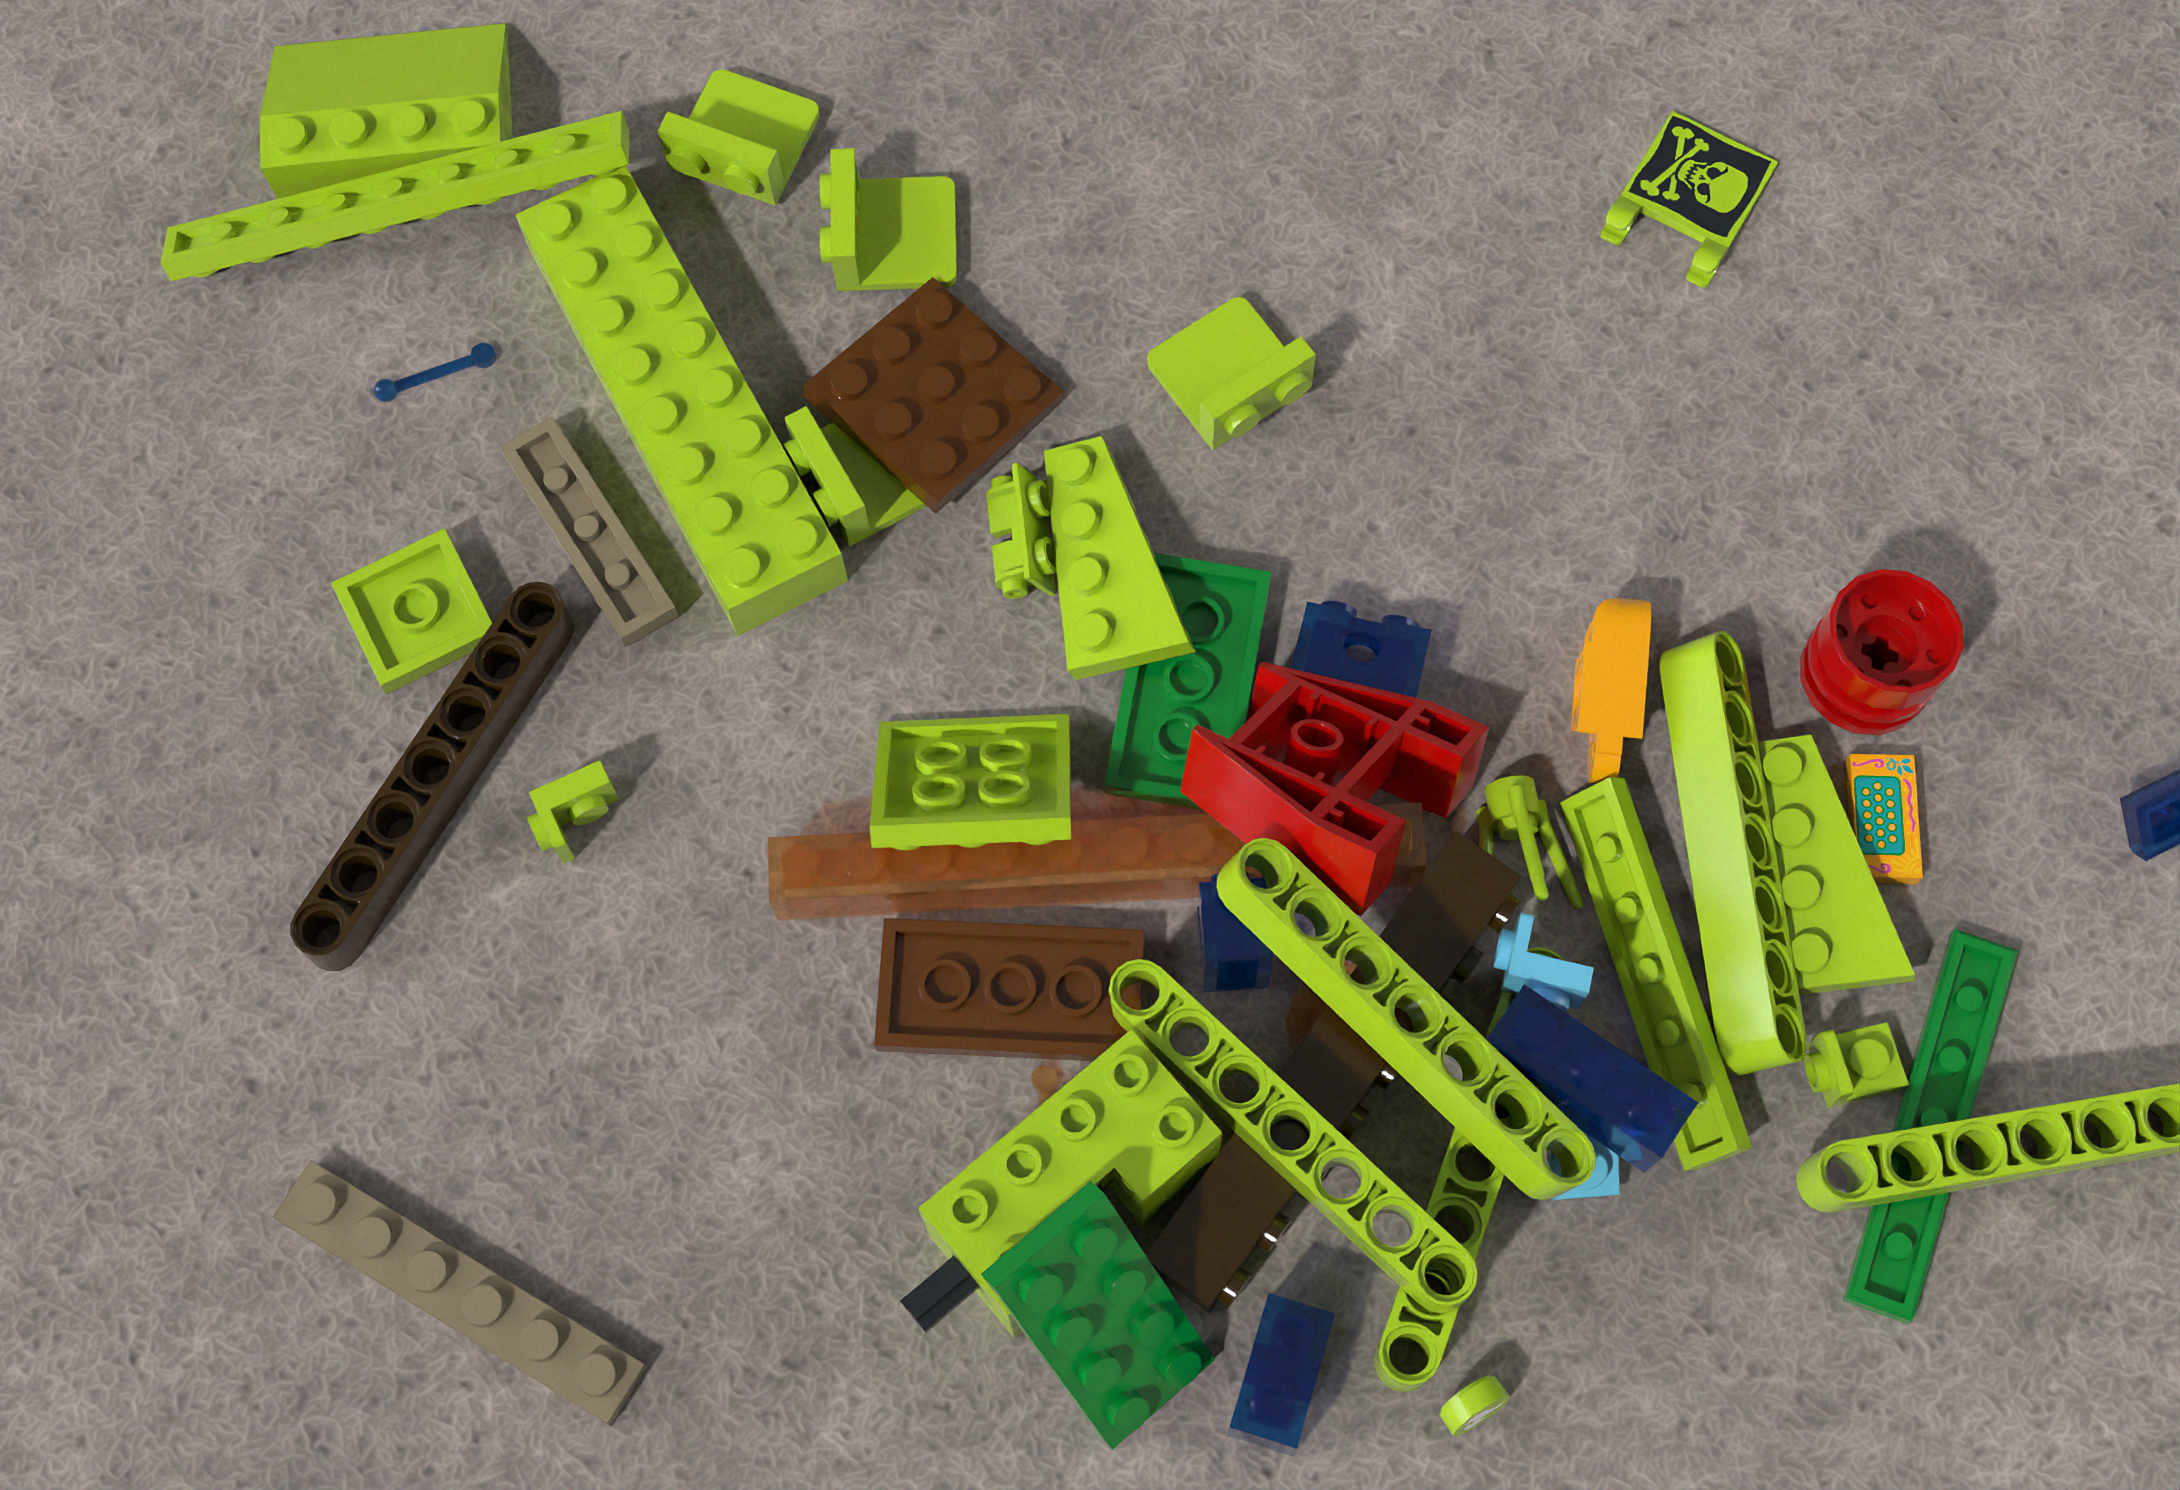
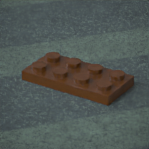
M884 918L874 1040L875 1049L881 1052L1094 1061L1128 1033L1113 1016L1109 986L1111 977L1118 967L1127 961L1143 960L1144 930ZM1142 983L1132 984L1122 994V1001L1131 1009L1141 1010Z

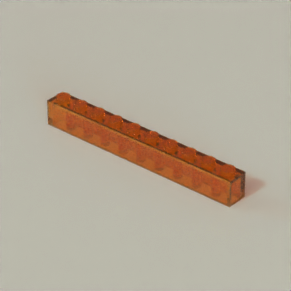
M1419 802L1374 805L1406 820L1391 883L1386 888L1415 887L1423 877L1427 867L1422 804ZM1209 814L1071 821V840H1054L1043 845H1032L1025 842L987 843L974 848L960 845L921 846L913 850H898L892 847L872 848L870 832L768 837L769 902L777 920L782 921L1219 897L1216 887L1218 874L1223 866L1246 844ZM1245 866L1246 876L1250 882L1259 888L1266 889V881L1260 871L1254 867Z

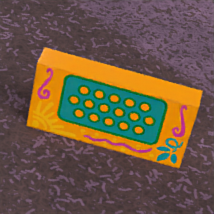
M1849 754L1845 760L1848 819L1875 883L1918 884L1923 878L1914 755Z

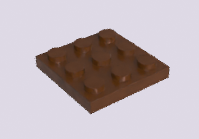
M933 277L804 384V397L935 514L1062 403L1064 391Z

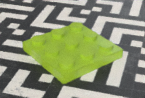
M1069 714L879 722L870 815L872 848L892 847L898 850H913L921 846L960 845L974 848L987 843L1025 842L1032 845H1043L1054 840H1071V743Z

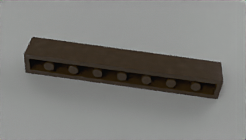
M1456 831L1379 937L1441 995L1452 979L1462 986L1476 968L1484 953L1475 946L1489 927L1500 934L1501 929H1504L1522 903V901L1513 896L1522 876ZM1357 965L1350 978L1359 984H1364L1363 973ZM1328 1005L1277 1075L1350 1141L1370 1113L1369 1110L1361 1105L1375 1084L1386 1091L1399 1073ZM1395 1007L1394 1013L1397 1022L1405 1030L1413 1032V1023L1409 1015L1402 1009ZM1286 1119L1279 1121L1270 1130L1273 1142L1284 1150L1292 1151L1299 1149L1309 1139L1304 1126L1295 1120ZM1234 1133L1145 1255L1164 1281L1207 1313L1211 1312L1218 1301L1229 1308L1252 1276L1243 1266L1258 1246L1269 1253L1292 1221V1219L1283 1214V1211L1298 1191L1239 1135ZM1327 1169L1325 1172H1323V1174H1322V1176H1321V1178H1320L1321 1181H1322V1179L1324 1178V1176L1326 1175V1173L1328 1172L1329 1169Z

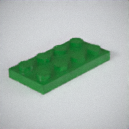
M1154 553L1156 556L1154 558L1162 577L1169 587L1177 606L1176 610L1196 652L1126 668L1105 776L1104 794L1203 810L1180 792L1192 729L1196 725H1200L1229 739L1246 723L1272 572Z
M1091 1180L981 1273L1090 1425L1111 1450L1140 1428L1148 1418L1215 1361V1358L1107 1196Z

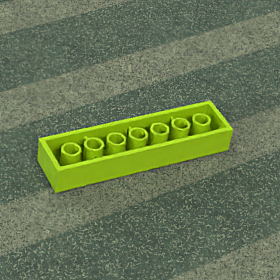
M622 166L609 174L596 176L515 214L533 258L736 635L739 636L847 582L848 578L841 551L627 167Z

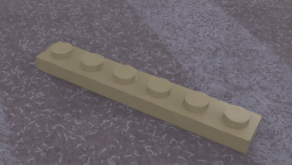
M310 1160L273 1215V1218L609 1426L613 1424L648 1368L644 1363Z

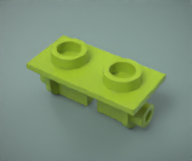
M1016 462L1012 464L1013 477L998 476L991 480V488L986 491L990 534L997 538L1012 533V540L992 545L995 585L997 588L1002 589L1003 597L1007 599L1025 597L1028 594L1027 587L1033 585L1048 596H1056L1054 573H1057L1054 543L1049 538L1047 516H1050L1048 487L1044 481L1036 478Z

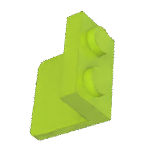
M719 69L711 74L689 119L667 111L657 131L668 168L776 206L819 120L820 114L818 105L813 100L728 70Z
M855 148L830 149V173H820L822 210L830 209V226H820V255L822 263H832L837 291L919 289L932 277L944 288L954 285L957 280L956 190L954 181L946 176L860 179Z
M1234 297L1151 349L1147 355V366L1213 451L1230 439L1246 434L1260 420L1280 407L1290 405L1300 399L1312 387L1316 354L1302 336L1284 347L1245 298Z
M807 406L784 417L790 440L782 444L783 449L798 476L802 477L807 474L817 491L811 493V496L825 524L830 527L836 523L849 547L927 507L834 423L820 429Z

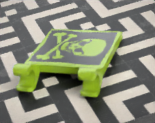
M1672 111L1623 192L1608 211L1605 219L1606 224L1601 230L1600 237L1614 245L1620 246L1640 212L1702 243L1693 257L1692 266L1687 272L1686 280L1701 288H1706L1776 169L1778 161Z

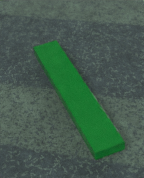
M1954 929L1949 934L1907 1080L1909 1085L1903 1091L1892 1132L1971 1119L2018 950ZM1957 1140L1955 1145L1958 1159L1963 1147V1142ZM1892 1151L1891 1166L1894 1172L1900 1178L1910 1181L1911 1166L1908 1160L1902 1154ZM1949 1193L1869 1207L1842 1301L1907 1325L1913 1322Z

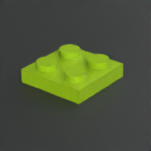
M445 528L331 582L370 666L386 695L471 654L492 624V620Z

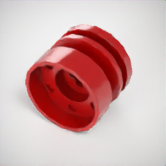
M1879 569L1856 576L1838 592L1824 617L1818 622L1816 628L1808 637L1799 658L1800 682L1810 704L1829 723L1853 734L1880 736L1904 728L1921 713L1926 704L1933 698L1935 692L1955 670L1964 648L1961 619L1952 601L1932 582L1908 571Z

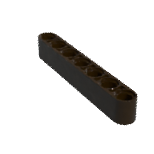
M529 582L518 587L511 594L294 914L290 924V936L293 943L318 968L326 971H341L351 966L360 957L570 643L574 633V622L559 592L550 584ZM546 611L554 613L553 618L546 625L534 628L528 626L530 620L536 614ZM508 662L520 663L518 670L512 676L506 679L493 678L496 670L501 665ZM475 713L485 714L483 722L476 729L466 732L459 731L461 722L467 716ZM438 765L449 766L447 776L442 781L431 785L423 784L426 774L432 768ZM402 818H414L411 829L405 835L399 838H388L390 827L396 821ZM366 871H377L375 883L368 890L358 893L352 892V885L360 874ZM339 924L340 933L338 938L331 945L316 948L318 934L327 926Z

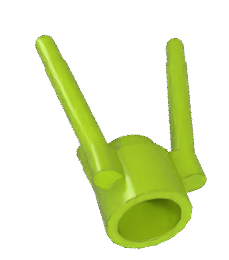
M1522 775L1509 776L1486 785L1484 792L1487 806L1475 811L1479 827V847L1493 856L1494 831L1496 830L1499 831V836L1503 840L1520 839L1535 896L1539 901H1544L1548 898L1549 894L1534 834L1539 831L1571 906L1574 909H1581L1584 904L1551 825L1546 801L1538 799L1534 779Z

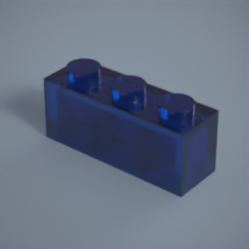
M1525 984L1509 1003L1486 1037V1040L1579 1129L1643 1173L1663 1158L1698 1104L1697 1101Z

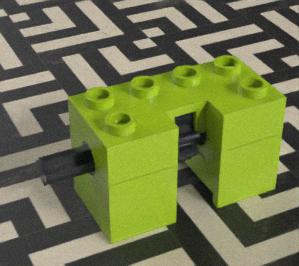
M1131 1029L918 1208L930 1238L949 1260L901 1299V1304L915 1322L927 1333L976 1291L1011 1335L1016 1338L1023 1331L981 1273L1090 1180L1111 1200L1104 1192V1189L1109 1186L1143 1229L1202 1178L1220 1153L1221 1130Z

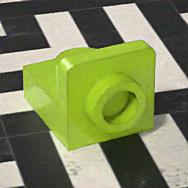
M601 760L530 791L529 794L537 812L528 816L527 820L542 852L554 848L563 864L574 860L575 856L561 826L571 821L573 825L577 826L591 823L608 812L609 808L607 805L620 799Z
M1888 1022L1836 1035L1833 1029L1819 1032L1807 1045L1809 1053L1805 1054L1803 1058L1806 1078L1813 1092L1823 1093L1827 1108L1904 1090L1909 1085Z

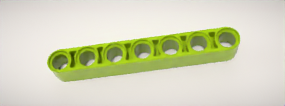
M1718 631L1665 650L1659 660V669L1717 1046L1727 1069L1732 1074L1741 1076L1799 1062L1805 1056L1807 1045L1745 662L1735 639L1726 631Z
M1268 838L1253 839L1244 845L1223 866L1218 874L1216 887L1219 898L1224 905L1523 1193L1533 1199H1552L1582 1185L1591 1177L1595 1169L1596 1155L1593 1145L1587 1136L1285 846L1276 840ZM1245 866L1254 867L1260 871L1265 878L1266 889L1259 888L1250 882L1246 876ZM1295 913L1303 914L1309 918L1314 925L1315 937L1309 936L1300 930L1295 921ZM1345 960L1358 965L1364 976V984H1359L1350 978L1345 969ZM1395 1007L1402 1009L1409 1015L1413 1023V1032L1405 1030L1397 1022L1394 1013ZM1445 1055L1454 1058L1461 1066L1462 1080H1458L1447 1070ZM1495 1102L1503 1105L1510 1113L1512 1120L1511 1128L1503 1125L1497 1118ZM1546 1150L1553 1153L1559 1160L1561 1177L1553 1173L1548 1167L1545 1159Z
M1535 947L1527 949V952L1563 960L1559 954L1548 948ZM1500 991L1484 1038L1535 1086L1559 1013L1536 1009L1528 1004L1529 998ZM1508 1031L1522 1034L1530 1043L1531 1054L1521 1058L1510 1056L1501 1048L1498 1036ZM1510 1115L1499 1119L1506 1127H1512ZM1453 1126L1424 1211L1434 1220L1446 1214L1455 1215L1460 1218L1468 1230V1240L1461 1245L1475 1260L1504 1174ZM1468 1152L1483 1157L1489 1167V1178L1479 1182L1465 1179L1457 1170L1456 1157ZM1435 1261L1425 1267L1424 1276L1434 1278L1440 1282L1446 1291V1295L1455 1294L1461 1289L1462 1280L1460 1272L1451 1263ZM1398 1285L1375 1350L1374 1365L1381 1381L1394 1391L1405 1393L1418 1390L1427 1384L1440 1365L1459 1308L1447 1313L1431 1312L1420 1306ZM1399 1341H1409L1417 1345L1424 1355V1369L1420 1373L1413 1375L1402 1374L1396 1370L1390 1362V1346Z
M1136 959L1127 961L1117 968L1110 980V1002L1113 1016L1127 1032L1132 1029L1163 1066L1419 1305L1431 1312L1447 1313L1455 1311L1465 1303L1476 1286L1478 1271L1475 1260L1457 1240L1160 966L1148 960ZM1141 982L1154 987L1159 993V998L1148 1009H1131L1121 999L1126 988L1132 984ZM1194 1028L1204 1033L1209 1043L1203 1052L1189 1057L1177 1053L1170 1045V1040L1179 1030ZM1232 1074H1246L1255 1081L1258 1092L1248 1102L1234 1103L1226 1099L1221 1093L1220 1085L1222 1081ZM1286 1119L1295 1120L1304 1126L1309 1139L1299 1149L1292 1151L1281 1149L1271 1139L1270 1130L1273 1125ZM1335 1166L1350 1169L1358 1178V1191L1347 1198L1333 1197L1322 1186L1320 1178L1323 1172ZM1386 1213L1399 1215L1409 1226V1240L1400 1246H1386L1374 1235L1372 1228L1374 1219ZM1435 1261L1451 1263L1460 1272L1462 1280L1461 1289L1457 1293L1447 1296L1432 1291L1426 1283L1424 1276L1425 1267Z
M2180 1083L1838 1141L1810 1155L1802 1162L1796 1175L1797 1189L1801 1198L1811 1208L1820 1212L1834 1213L2180 1153ZM2148 1109L2159 1116L2163 1124L2162 1136L2151 1128L2147 1117ZM2085 1119L2097 1127L2101 1137L2100 1147L2088 1140L2084 1132ZM2021 1130L2028 1132L2035 1139L2038 1145L2037 1158L2029 1156L2024 1151L2020 1143ZM1957 1140L1965 1143L1972 1150L1975 1157L1973 1170L1965 1167L1959 1161L1955 1149ZM1892 1151L1902 1154L1908 1160L1911 1166L1910 1181L1900 1178L1894 1172L1891 1166ZM1827 1162L1837 1164L1845 1172L1848 1184L1845 1193L1836 1190L1829 1183L1825 1169Z

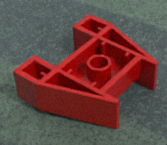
M1262 662L1258 666L1248 719L1241 728L1229 739L1200 725H1196L1192 729L1180 792L1245 844L1253 839L1268 838L1276 840L1285 846L1355 914L1362 916L1391 883L1406 824L1405 819L1374 806L1367 801L1380 788L1411 802L1420 810L1433 812L1447 818L1473 789L1489 727L1432 701Z

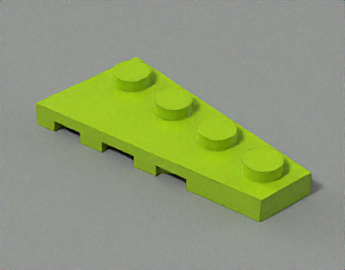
M1099 436L1045 450L1044 459L1067 671L1075 680H1080L1196 652L1176 610L1177 606L1169 587L1159 570L1154 558L1156 556L1148 537L1140 525L1135 513L1134 504L1112 452L1103 437Z
M1812 735L1758 742L1799 995L1916 981L1915 973Z

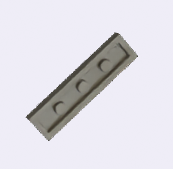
M553 416L499 446L503 457L625 648L679 617L673 602Z

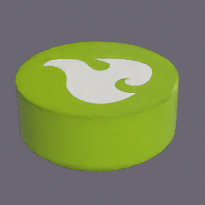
M1488 1375L1471 1383L1450 1398L1440 1409L1441 1413L1439 1416L1452 1435L1457 1437L1494 1415L1509 1401L1510 1396L1496 1376Z

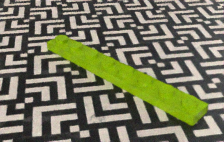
M621 110L167 227L160 263L171 282L192 276L206 277L214 274L219 269L247 262H265L275 255L305 247L310 249L320 248L333 240L360 233L375 234L391 225L419 218L424 220L433 219L444 214L446 211L474 204H492L502 197L532 189L547 190L555 187L560 182L591 174L595 176L606 175L619 167L629 165L630 129Z

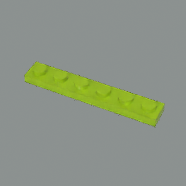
M1609 777L1560 802L1683 1169L1684 1171L1698 1170L1750 1150L1752 1145L1625 778Z

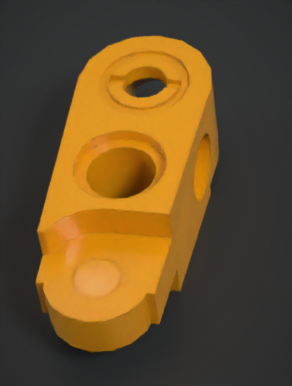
M1620 597L1605 599L1594 612L1584 637L1582 652L1579 653V658L1575 662L1570 731L1589 733L1588 783L1597 784L1609 777L1618 778L1623 737L1643 738L1651 632V603L1649 600Z

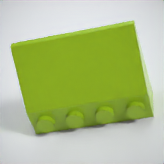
M506 23L274 46L260 112V169L277 199L512 139L508 32Z

